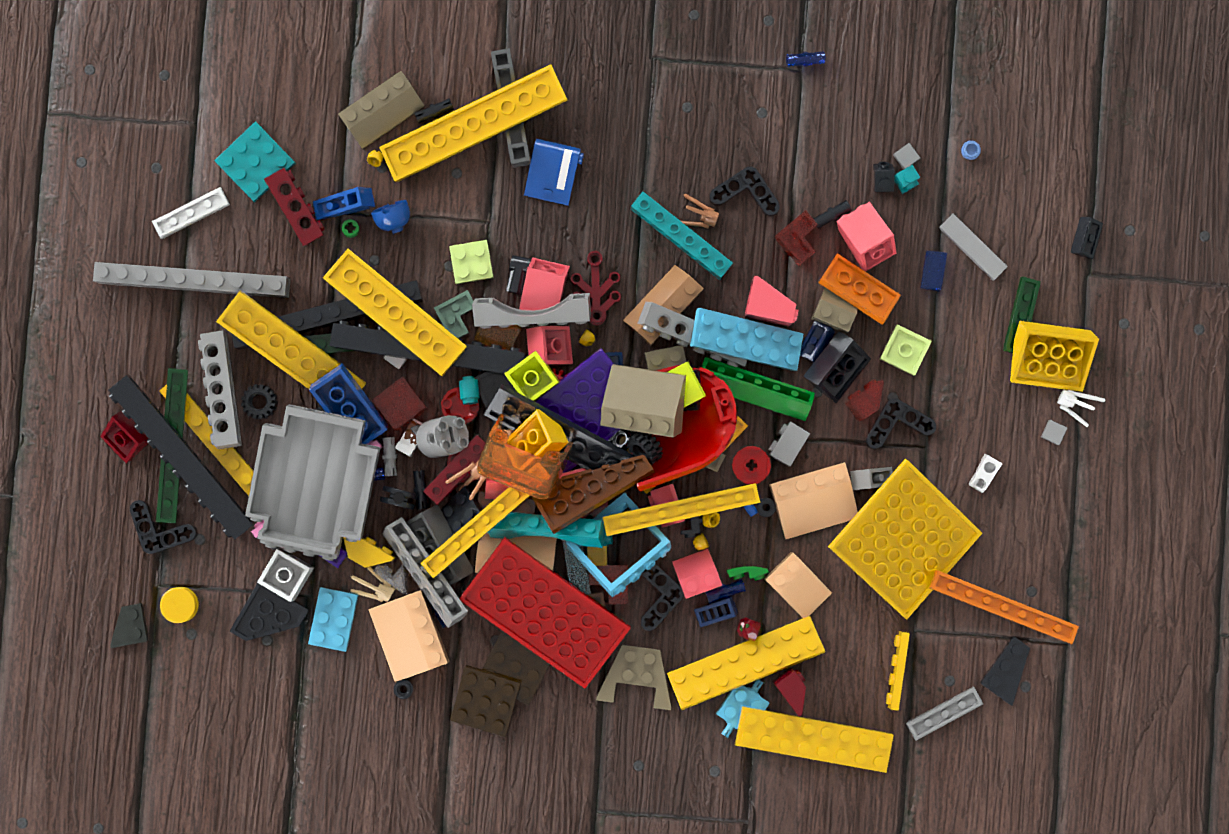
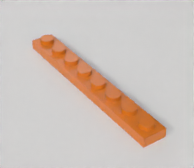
M935 570L929 589L1069 644H1073L1079 628L1075 624L938 570Z

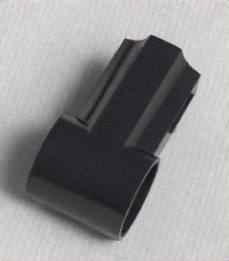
M512 255L506 292L522 295L527 268L531 262L530 258Z

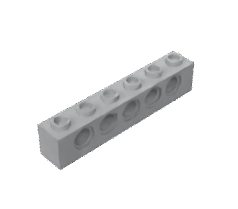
M645 302L637 324L642 325V329L650 333L654 331L659 332L660 337L667 340L673 338L677 340L676 343L678 345L687 347L691 344L695 320L653 302ZM660 317L664 319V324L661 327L658 324ZM677 324H679L681 327V331L679 334H677L675 331V327ZM695 347L693 351L704 354V352L711 354L710 358L721 361L723 359L727 361L728 365L734 367L745 366L747 362L745 359Z
M223 330L200 334L201 340H198L200 352L202 351L203 353L201 367L202 370H205L206 376L203 377V384L208 391V396L205 397L207 407H210L208 422L213 430V433L210 434L211 443L217 449L242 446L227 334ZM218 349V354L215 357H210L211 351ZM220 367V373L217 376H213V370ZM218 386H223L222 393L216 395V388ZM220 405H225L226 407L223 413H218ZM227 423L228 429L225 432H221V425Z
M401 517L386 526L383 536L446 626L449 628L463 619L468 612L442 573L432 578L422 566L421 562L429 555L404 519Z

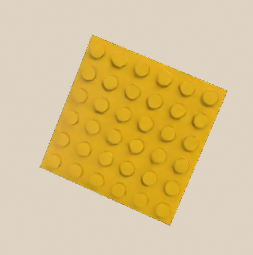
M905 459L828 547L907 620L933 591L929 587L935 570L947 574L982 535V532L916 467Z

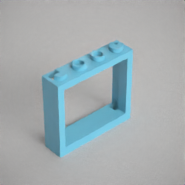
M623 493L594 517L593 520H602L604 524V516L621 513L627 507L631 511L639 508ZM656 526L647 527L660 543L611 584L581 551L579 547L582 545L565 541L567 548L611 597L623 592L626 589L625 586L630 582L637 581L644 570L651 569L655 565V561L660 557H665L671 548L670 541Z

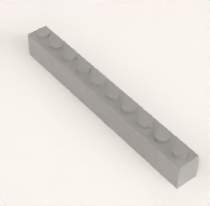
M95 262L93 281L98 284L237 294L241 290L246 295L289 298L290 279L287 276Z

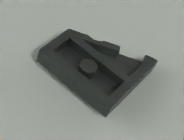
M143 603L121 607L110 648L149 641Z

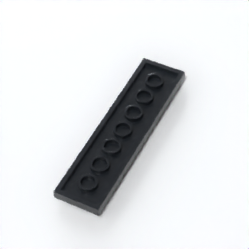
M503 384L499 387L484 414L515 431L537 409H540L562 427L569 442L557 454L586 470L599 469L603 465L609 464L610 466L620 463L621 460L636 457Z

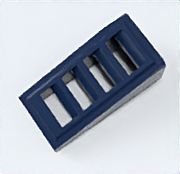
M732 596L694 609L700 628L738 615ZM726 603H727L728 606H729L730 613H728L727 610H726V607H725V604H726ZM717 606L721 607L722 616H720ZM710 608L713 609L716 618H712ZM704 610L708 617V621H705L702 613V611Z

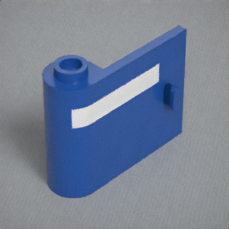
M536 139L524 196L569 205L576 168L578 164H582L584 157L581 149Z

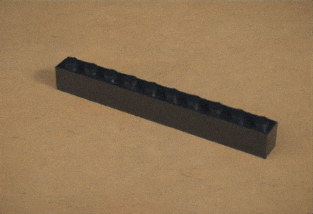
M417 280L394 286L414 303L424 301ZM343 299L279 316L278 318L299 334L332 326L333 323L339 324V321H351L368 315L348 299ZM231 333L236 349L241 350L250 347Z
M339 321V324L333 323L329 345L332 348L423 362L382 327H377V330L369 329V325L358 324V327L350 326V322ZM472 341V345L465 344L467 348L452 366L505 375L507 371L525 359V353H522V349L510 347L509 351L503 350V346L491 344L490 348L483 347L484 343Z
M129 374L108 389L111 400L123 407L121 410L128 419L132 418L136 423L134 426L139 433H145L149 438L147 440L149 445L161 452L159 455L166 464L170 463L173 466V473L179 479H184L186 482L185 487L191 494L195 492L199 497L197 500L204 509L207 507L211 511L210 516L216 523L220 522L224 527L222 530L228 538L233 537L235 540L253 526L254 522L245 516L244 510Z

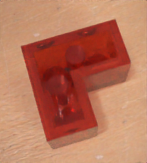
M806 210L775 236L776 241L799 267L816 252L806 241L805 237L818 224Z
M595 565L611 584L628 570V565ZM589 572V585H601ZM628 585L625 586L626 589L623 592L616 594L614 597H611L609 594V604H628Z

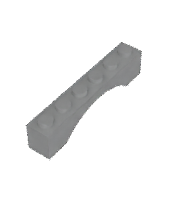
M590 293L570 294L554 306L534 311L512 308L495 298H477L472 304L474 327L480 326L483 329L497 325L501 328H506L510 325L526 327L530 324L545 326L549 323L565 325L568 322L585 324L591 318Z

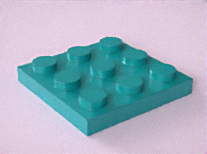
M256 121L214 160L254 202L269 190L264 178L282 168L288 171L296 164Z

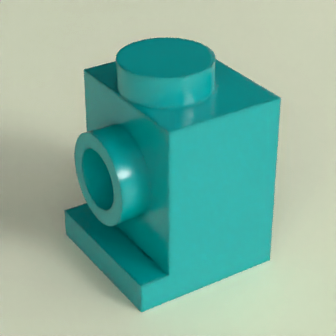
M912 164L894 176V181L901 193L904 194L919 185L918 180L920 176Z

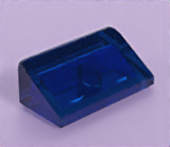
M926 251L921 289L941 291L947 259L946 252Z

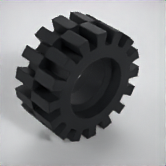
M256 384L248 387V390L243 392L244 396L241 397V406L249 417L266 419L274 414V410L276 411V404H278L276 400L277 395L269 387ZM261 394L265 396L267 403L263 409H256L252 401L256 395Z
M637 432L627 440V447L630 448L628 449L629 452L635 456L645 455L651 466L662 458L663 449L659 446L660 442H657V438L655 436L652 437V434Z

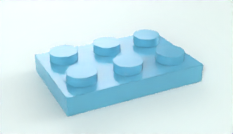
M320 587L308 644L346 652L358 594Z

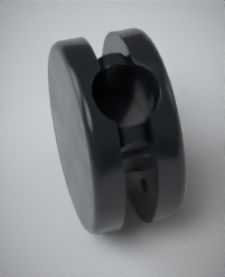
M383 486L382 491L389 492L390 496L389 498L380 496V502L414 510L415 505L409 504L407 501L408 498L417 499V494Z

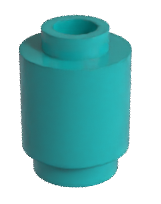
M474 376L462 377L463 380L459 381L460 400L463 401V405L477 404L480 398L478 379H474Z

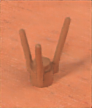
M684 194L685 198L705 210L702 211L687 205L686 208L702 215L700 220L703 223L681 222L686 226H697L707 229L709 226L714 227L719 213L693 197Z
M479 459L476 463L472 462L468 467L446 480V484L470 471L472 476L459 488V491L464 486H468L474 479L479 480L469 497V500H472L482 483L488 478L487 473L491 469L487 463Z

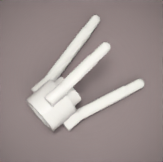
M1063 389L1057 401L1061 405L1060 409L1065 410L1084 426L1088 427L1089 424L1068 407L1073 408L1074 404H1078L1090 410H1095V407L1077 400V397L1105 402V399Z

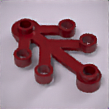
M591 251L587 256V261L591 265L592 287L582 279L579 273L572 274L571 282L574 285H578L584 292L590 293L593 307L591 306L589 322L592 325L599 326L606 320V311L621 299V294L618 291H612L609 299L600 306V298L613 284L620 281V274L618 272H611L609 278L600 287L599 265L602 263V255L598 251ZM597 256L599 260L593 263L591 258ZM616 274L618 280L612 281L611 276ZM579 276L580 281L574 282L573 277ZM617 293L619 295V298L617 300H613L611 297L612 294ZM599 313L601 317L595 320L593 315Z

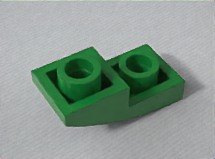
M740 566L726 570L728 577H733L734 580L744 577L745 572H747L750 579L754 578L755 581L765 578V574L769 573L767 568L758 566Z

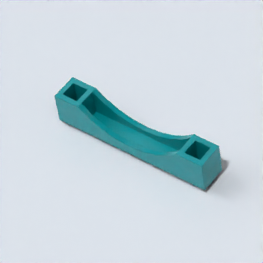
M510 512L488 531L490 538L503 539L506 537L507 539L521 536H545L567 540L582 546L603 548L606 533L602 520L580 518L553 534L542 515Z

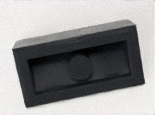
M1080 217L1071 253L1093 259L1103 223L1091 217Z

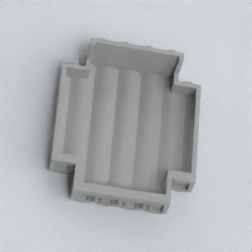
M289 404L286 406L283 426L265 423L262 426L245 516L251 517L250 520L262 522L264 520L263 528L259 530L257 539H261L260 543L265 544V547L268 548L282 547L287 552L301 551L306 556L320 555L322 559L333 561L339 557L343 537H346L345 540L350 542H357V540L362 539L380 447L362 444L365 420Z

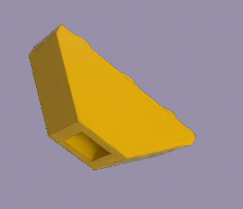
M343 537L348 558L365 568L395 559V556L392 555L393 551L384 546L381 549L375 545L377 542L369 537H366V539L362 537L357 542L345 540L346 537Z

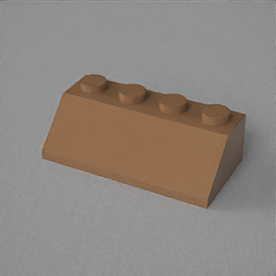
M674 265L623 321L647 344L652 346L660 337V333L656 331L650 333L643 330L642 325L637 324L645 302H653L682 314L704 288L690 275ZM660 317L658 320V324L660 327L664 324V319L662 317Z

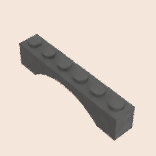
M510 48L492 51V62L499 90L515 82V74ZM521 122L505 130L512 168L527 166L531 163L524 123Z

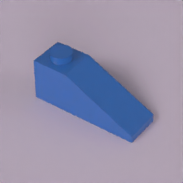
M356 187L313 201L316 220H322L375 207L372 188Z

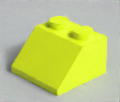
M537 351L505 373V376L515 390L533 401H536L559 383L556 375Z

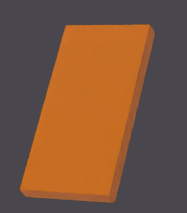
M838 253L818 282L882 325L901 296Z

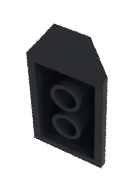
M838 331L804 374V377L812 386L834 403H837L871 358L853 339Z

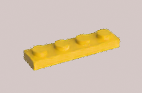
M899 631V635L895 636L894 646L897 649L891 661V665L894 666L893 674L890 673L889 676L891 690L886 695L888 708L897 711L899 710L910 633Z

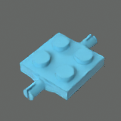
M758 679L751 688L743 685L729 692L716 712L727 723L721 734L728 738L734 728L738 729L742 706L766 710L769 702L758 693L764 682Z

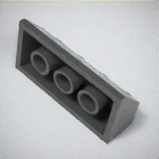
M438 505L421 512L406 522L429 556L454 535ZM463 553L441 573L449 585H452L474 573V570L465 553Z

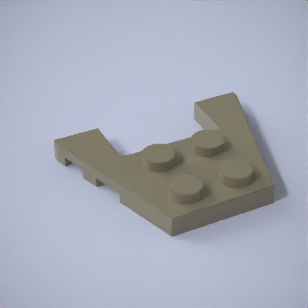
M622 645L596 700L614 702L616 683L656 688L653 708L671 710L660 650Z

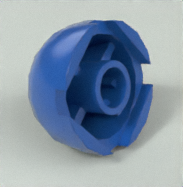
M407 200L396 201L395 204H387L373 210L371 215L375 224L381 230H392L394 234L402 231V226L408 223L410 209Z

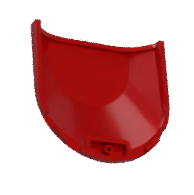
M680 365L667 367L658 371L668 372ZM702 367L699 368L701 387L706 396L701 399L700 410L683 411L682 433L675 437L652 434V437L655 436L657 438L656 441L660 442L659 446L663 449L662 458L652 465L655 473L637 483V488L640 492L706 467L716 460L727 448L736 429L737 406L728 385L715 376L713 372Z

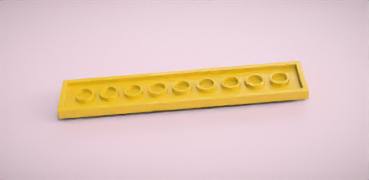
M548 65L379 148L394 181L397 183L567 101V97L552 65Z

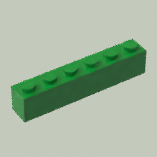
M705 357L702 368L713 372L715 376L723 380L730 388L734 398L806 421L812 407L814 392Z

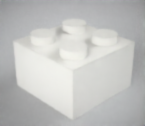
M278 548L257 583L292 602L296 600L314 567L284 551V549Z

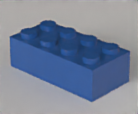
M343 363L311 384L309 391L325 412L366 421L362 444L369 443L387 430V422Z

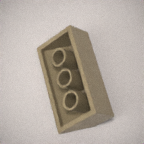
M400 71L338 113V115L361 148L364 149L425 106L405 75Z

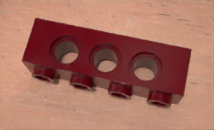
M282 168L264 178L304 247L324 236L322 231L325 229L320 220L315 221L313 217L315 211L310 203L306 205L303 198L306 196L300 187L296 188L293 181L296 179L290 170L286 171L285 168ZM286 184L290 185V194L283 195L281 187ZM294 201L301 203V209L297 212L291 210V204ZM303 218L311 220L309 228L304 229L301 227L300 222Z
M476 435L468 446L451 461L423 492L437 505H440L470 471L449 484H446V480L468 467L472 462L476 463L479 459L482 460L492 448Z

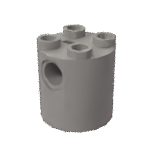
M448 415L422 423L416 434V443L419 450L430 458H438L461 452L469 444L465 420L461 417Z

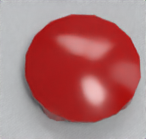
M456 387L444 395L441 401V409L444 416L461 417L465 420V424H467L477 416L479 401L477 404L463 405V401L460 400V389Z

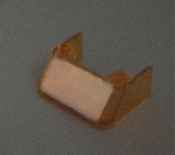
M500 414L489 433L477 466L478 473L538 499L549 498L568 463L573 442L569 441L563 454L557 451H548L541 458L507 444L509 435L505 430L501 429L504 415Z

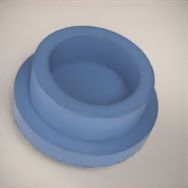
M967 141L961 148L963 157L968 160L976 159L981 152L979 144L975 141Z

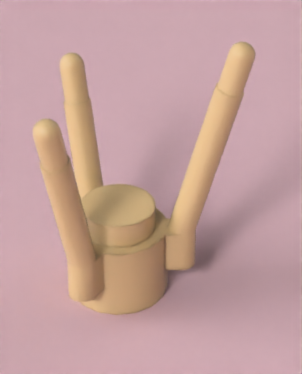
M368 567V570L384 585L380 584L379 587H376L356 576H351V579L376 591V595L354 589L350 590L351 593L376 599L380 602H383V600L388 602L395 590L391 587L392 583L386 581L371 567Z

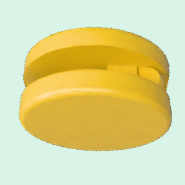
M176 587L168 590L160 602L163 616L173 623H183L191 620L199 608L196 594L186 587Z

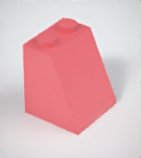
M870 202L860 205L855 211L843 215L837 221L840 234L859 266L865 272L897 254L894 234Z
M532 258L527 268L519 309L541 310L561 302L570 266Z
M754 276L744 317L789 327L797 320L799 310L795 309L796 304L759 276Z

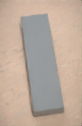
M954 214L939 227L993 281L1008 267Z
M971 687L906 722V725L916 741L983 705V702L975 687Z

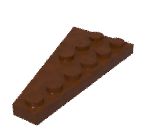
M645 455L621 460L620 463L609 466L607 464L599 469L584 470L562 476L561 479L551 482L548 480L531 494V497L549 528L555 534L652 475L655 471Z

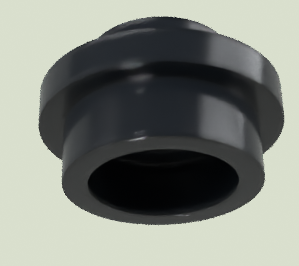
M763 498L760 500V503H757V511L763 517H770L776 511V504L770 498ZM764 504H768L770 506V509L768 511L763 510Z
M399 680L394 686V693L400 699H407L413 693V685L408 680ZM406 686L407 692H401L400 687Z

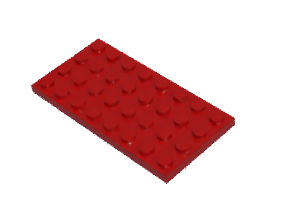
M506 537L502 539L459 598L461 602L584 689L631 629V626Z

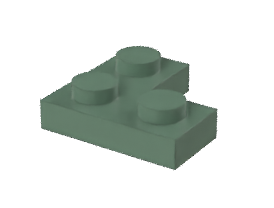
M468 290L434 307L444 328L458 339L469 334L460 317L473 310L472 304L474 301Z

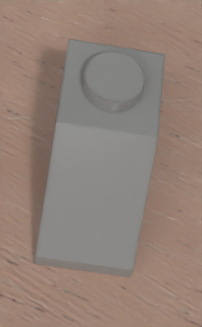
M892 467L850 471L852 489L860 490L881 487L893 473Z

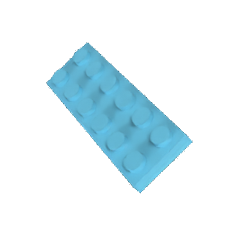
M697 308L690 346L790 371H797L803 333Z

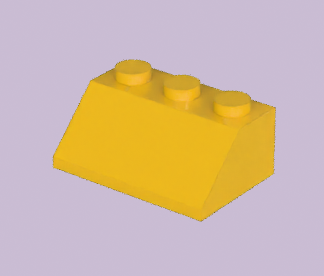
M537 409L503 442L517 475H524L538 462H541L544 466L569 443L562 427L540 409Z

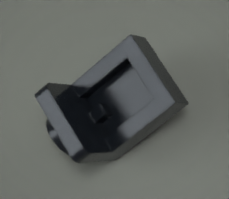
M885 161L873 164L874 191L894 192L895 170L893 165Z
M702 515L690 518L691 530H682L680 535L684 534L685 538L696 537V533H700L699 525H703Z

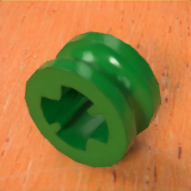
M352 219L344 221L342 224L344 235L349 238H354L358 235L360 230L358 223ZM349 224H353L356 230L353 233H349L346 226L349 227Z

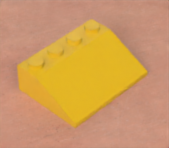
M1019 321L1014 338L1010 381L1012 383L1083 392L1099 338L1091 330Z

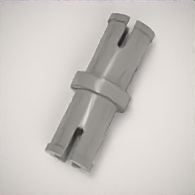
M395 437L382 438L384 448L382 459H384L385 476H397Z

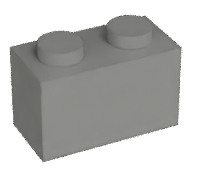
M789 422L787 425L783 424L778 432L781 436L778 441L774 440L768 449L771 451L769 454L771 457L788 467L791 466L810 433L792 422Z

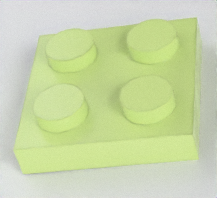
M487 240L449 246L455 284L494 278Z
M897 324L880 360L915 376L932 341Z

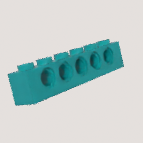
M642 192L631 205V210L718 280H721L732 266L733 262L645 192Z

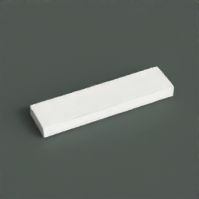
M219 187L152 221L160 238L164 239L230 204L222 188Z

